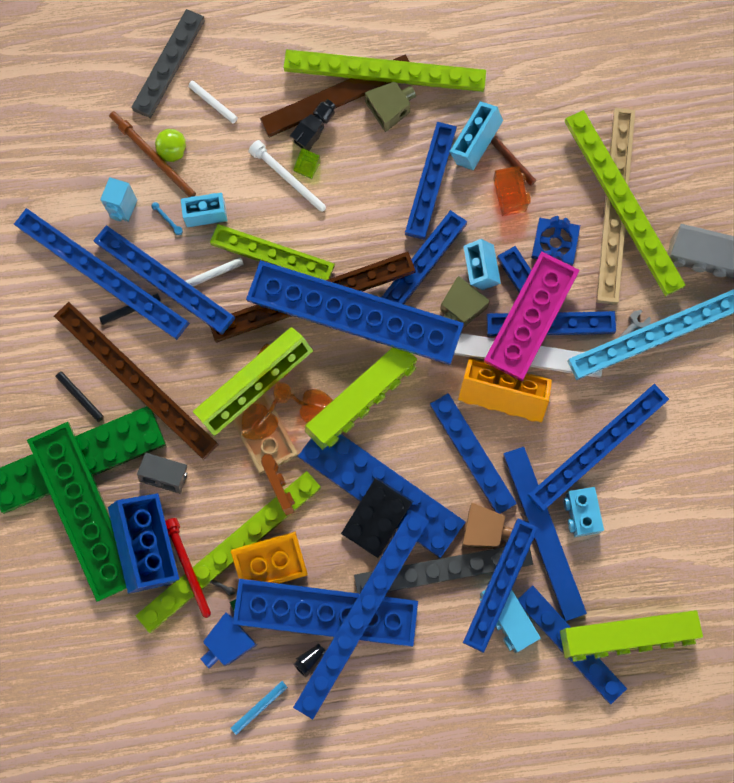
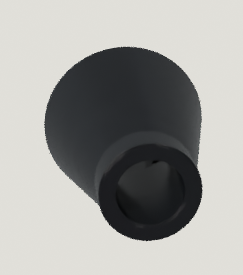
M318 643L315 647L297 657V661L293 665L304 677H307L309 674L312 675L326 650Z

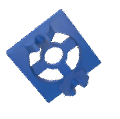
M559 216L552 217L551 219L540 217L531 258L538 259L542 251L573 266L581 225L571 224L568 218L560 220ZM555 228L554 234L550 237L542 236L547 229ZM561 229H564L569 234L571 242L563 240L560 236ZM558 238L561 241V246L558 248L552 247L550 240ZM540 243L547 244L550 250L544 251ZM562 248L570 249L564 255L559 251Z

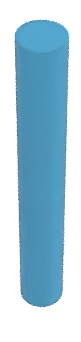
M281 681L231 727V730L237 735L288 688L287 685Z

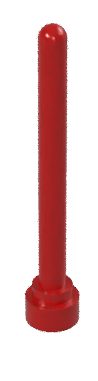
M177 518L168 519L165 521L168 535L173 542L201 614L204 618H208L211 615V611L179 536L181 526Z

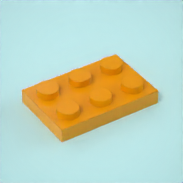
M296 531L231 550L239 579L280 584L308 575Z

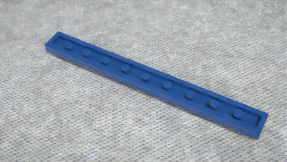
M26 208L14 223L17 228L174 339L178 340L190 324L183 317Z
M409 509L293 706L294 709L312 720L314 719L429 522L428 519Z

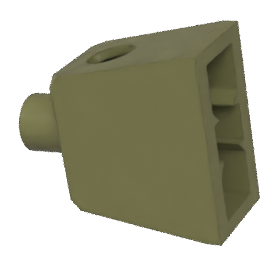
M392 82L365 92V103L386 132L410 113L409 100L415 98L416 93L412 86L401 90L396 82Z
M458 276L444 298L440 310L445 314L443 317L464 323V328L488 308L490 300Z

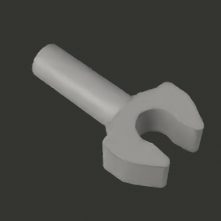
M642 310L634 311L628 318L630 326L619 337L650 325L651 318L648 317L643 323H640L637 318L642 313Z

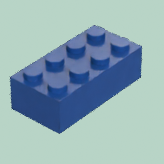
M159 494L121 499L112 503L108 507L128 594L167 586L179 580Z

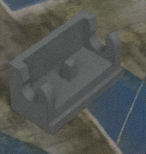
M145 453L137 476L139 482L181 494L188 474L186 472L187 465Z

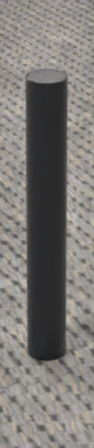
M158 293L152 295L155 299L161 301ZM125 306L99 318L102 325L133 313L135 310Z
M62 371L55 376L97 422L104 418L102 413Z

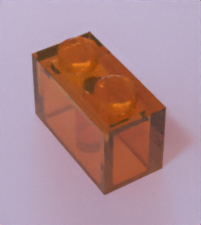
M520 166L495 170L493 181L502 216L526 212L528 204L531 203L529 192L525 191L526 177L524 173H521Z

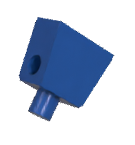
M226 612L203 641L210 650L200 659L209 669L218 660L224 666H227L256 647L257 644L240 625H233V617Z

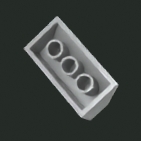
M680 224L671 238L668 255L674 266L689 267L696 272H710L717 277L726 276L734 278V236Z

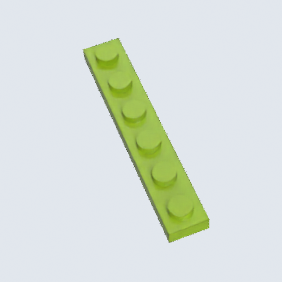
M217 224L210 241L212 246L259 262L260 260L323 280L330 279L335 267V263Z

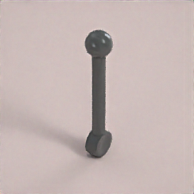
M216 580L210 582L225 590L228 595L235 593L233 587H227Z

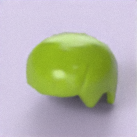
M165 129L160 132L155 140L156 153L166 162H175L181 159L186 148V140L183 134L175 129Z

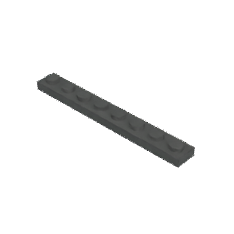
M504 547L404 565L388 592L493 573ZM530 548L522 567L533 565ZM373 571L354 575L357 593L360 594Z

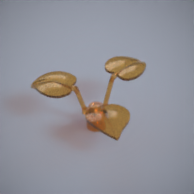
M265 344L259 351L258 355L263 350H265L269 346V344ZM278 381L274 387V400L269 410L263 404H252L244 411L242 415V436L250 440H260L272 435L279 423L278 418L272 414L277 403L284 404L293 399L296 403L302 405L300 416L308 423L329 405L333 399L321 390L310 389L305 391L303 401H301L294 394H291V388L288 384Z

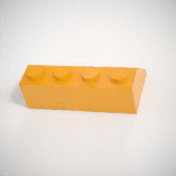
M469 358L458 400L469 405L482 406L488 410L501 411L510 416L523 417L529 421L542 422L549 403L552 380L526 373L523 381H520L484 363V361Z

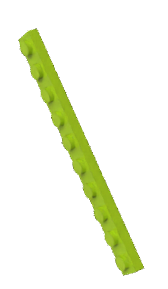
M286 49L283 67L284 72L484 92L486 70L288 49Z
M582 110L565 119L566 126L663 294L667 296L684 288L686 284L585 111Z
M308 471L289 485L285 492H290L295 501V504L292 505L294 511L317 493L321 486ZM277 496L193 566L201 589H204L212 580L234 563L231 554L232 549L259 542L288 517L284 513ZM186 574L135 615L149 633H152L194 597Z

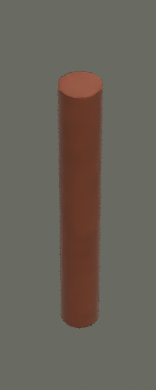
M497 136L491 140L493 146L525 181L532 186L537 180Z

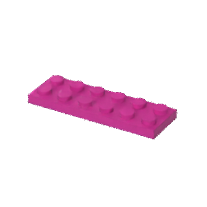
M541 251L486 355L484 363L523 381L580 270Z

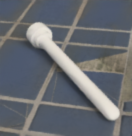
M260 140L255 141L250 146L248 152L254 158L263 159L321 212L325 211V204L267 153L266 146Z

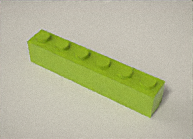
M290 327L193 410V413L214 436L217 435L312 353V348L301 334Z
M392 347L305 425V432L322 450L327 446L329 448L332 447L339 440L338 436L343 431L347 433L355 425L353 422L359 417L361 419L370 412L369 408L374 403L378 405L383 401L388 390H395L405 375L409 377L416 370L417 358L412 353Z
M697 610L571 627L560 631L565 659L572 658L573 662L587 660L586 656L594 655L595 659L609 657V652H617V656L631 653L630 649L637 648L639 652L652 651V646L659 645L661 649L675 647L674 643L682 642V646L695 645L696 640L703 638Z

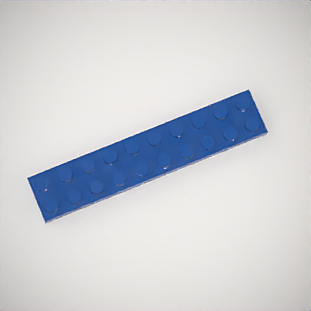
M261 260L246 298L247 302L448 365H451L464 323Z

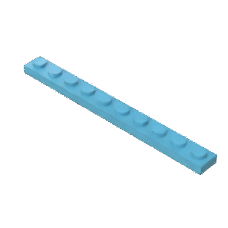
M734 289L568 359L567 362L576 380L734 314Z

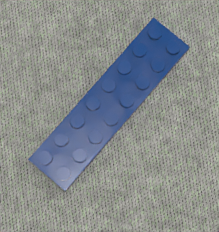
M342 434L338 436L339 440L332 447L329 448L327 446L323 450L312 439L308 441L298 455V458L361 502L376 477L414 501L409 509L429 520L417 543L438 558L443 556L466 523V521Z
M239 579L233 625L335 637L358 598L359 593ZM384 597L360 640L413 647L418 601Z

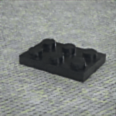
M376 477L341 534L378 558L414 501Z

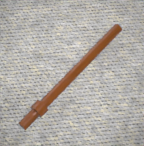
M112 111L109 117L118 125V129L124 135H128L188 197H195L196 192L133 130V126L127 120H123L115 111Z

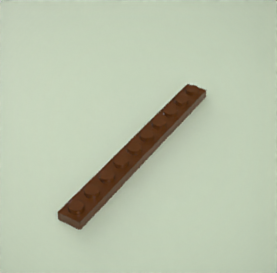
M407 251L326 281L363 292L414 274L416 271L410 254ZM254 305L231 313L235 320L223 335L212 327L210 328L214 341L218 343L292 316Z
M70 302L54 315L76 339L203 460L219 445Z

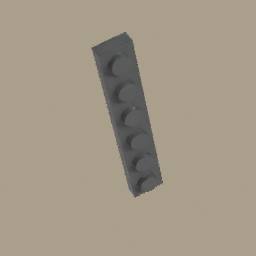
M188 9L185 10L131 107L134 112L151 119L205 21L204 16Z

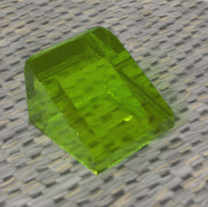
M302 148L293 171L312 179L321 162L320 156Z

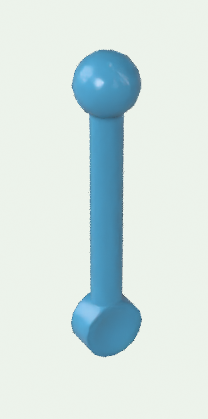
M152 203V209L157 210L173 227L176 235H181L183 233L182 228L176 226L159 208V203Z

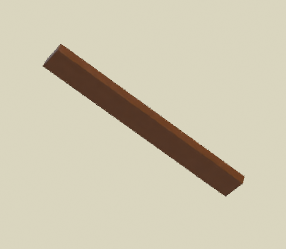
M406 54L393 59L396 61L410 62ZM350 78L260 118V121L270 138L299 125L300 121L310 114L313 115V111L319 103L325 102L326 99L333 102L336 108L365 96L367 91L391 82Z

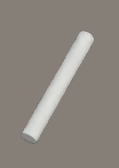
M191 81L188 87L231 123L237 121L238 117L196 82Z
M240 257L188 279L186 282L191 286H196L244 265Z

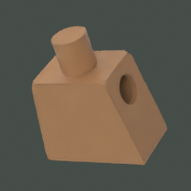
M471 503L462 547L499 548L501 540L508 541L513 528L504 526V515Z

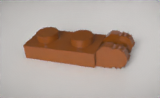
M264 454L261 458L262 466L284 513L288 516L294 513L292 505L295 504L291 493H286L283 488L287 484L282 474H277L279 467L274 457L270 454Z

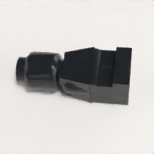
M328 99L325 102H320L313 111V115L310 114L300 121L299 125L291 133L290 137L293 143L308 153L313 144L319 140L324 124H327L334 116L335 104Z

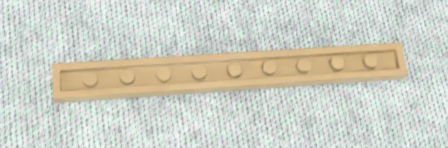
M615 108L613 112L610 156L629 187L635 110ZM607 195L605 199L596 303L617 305L619 303L625 226Z

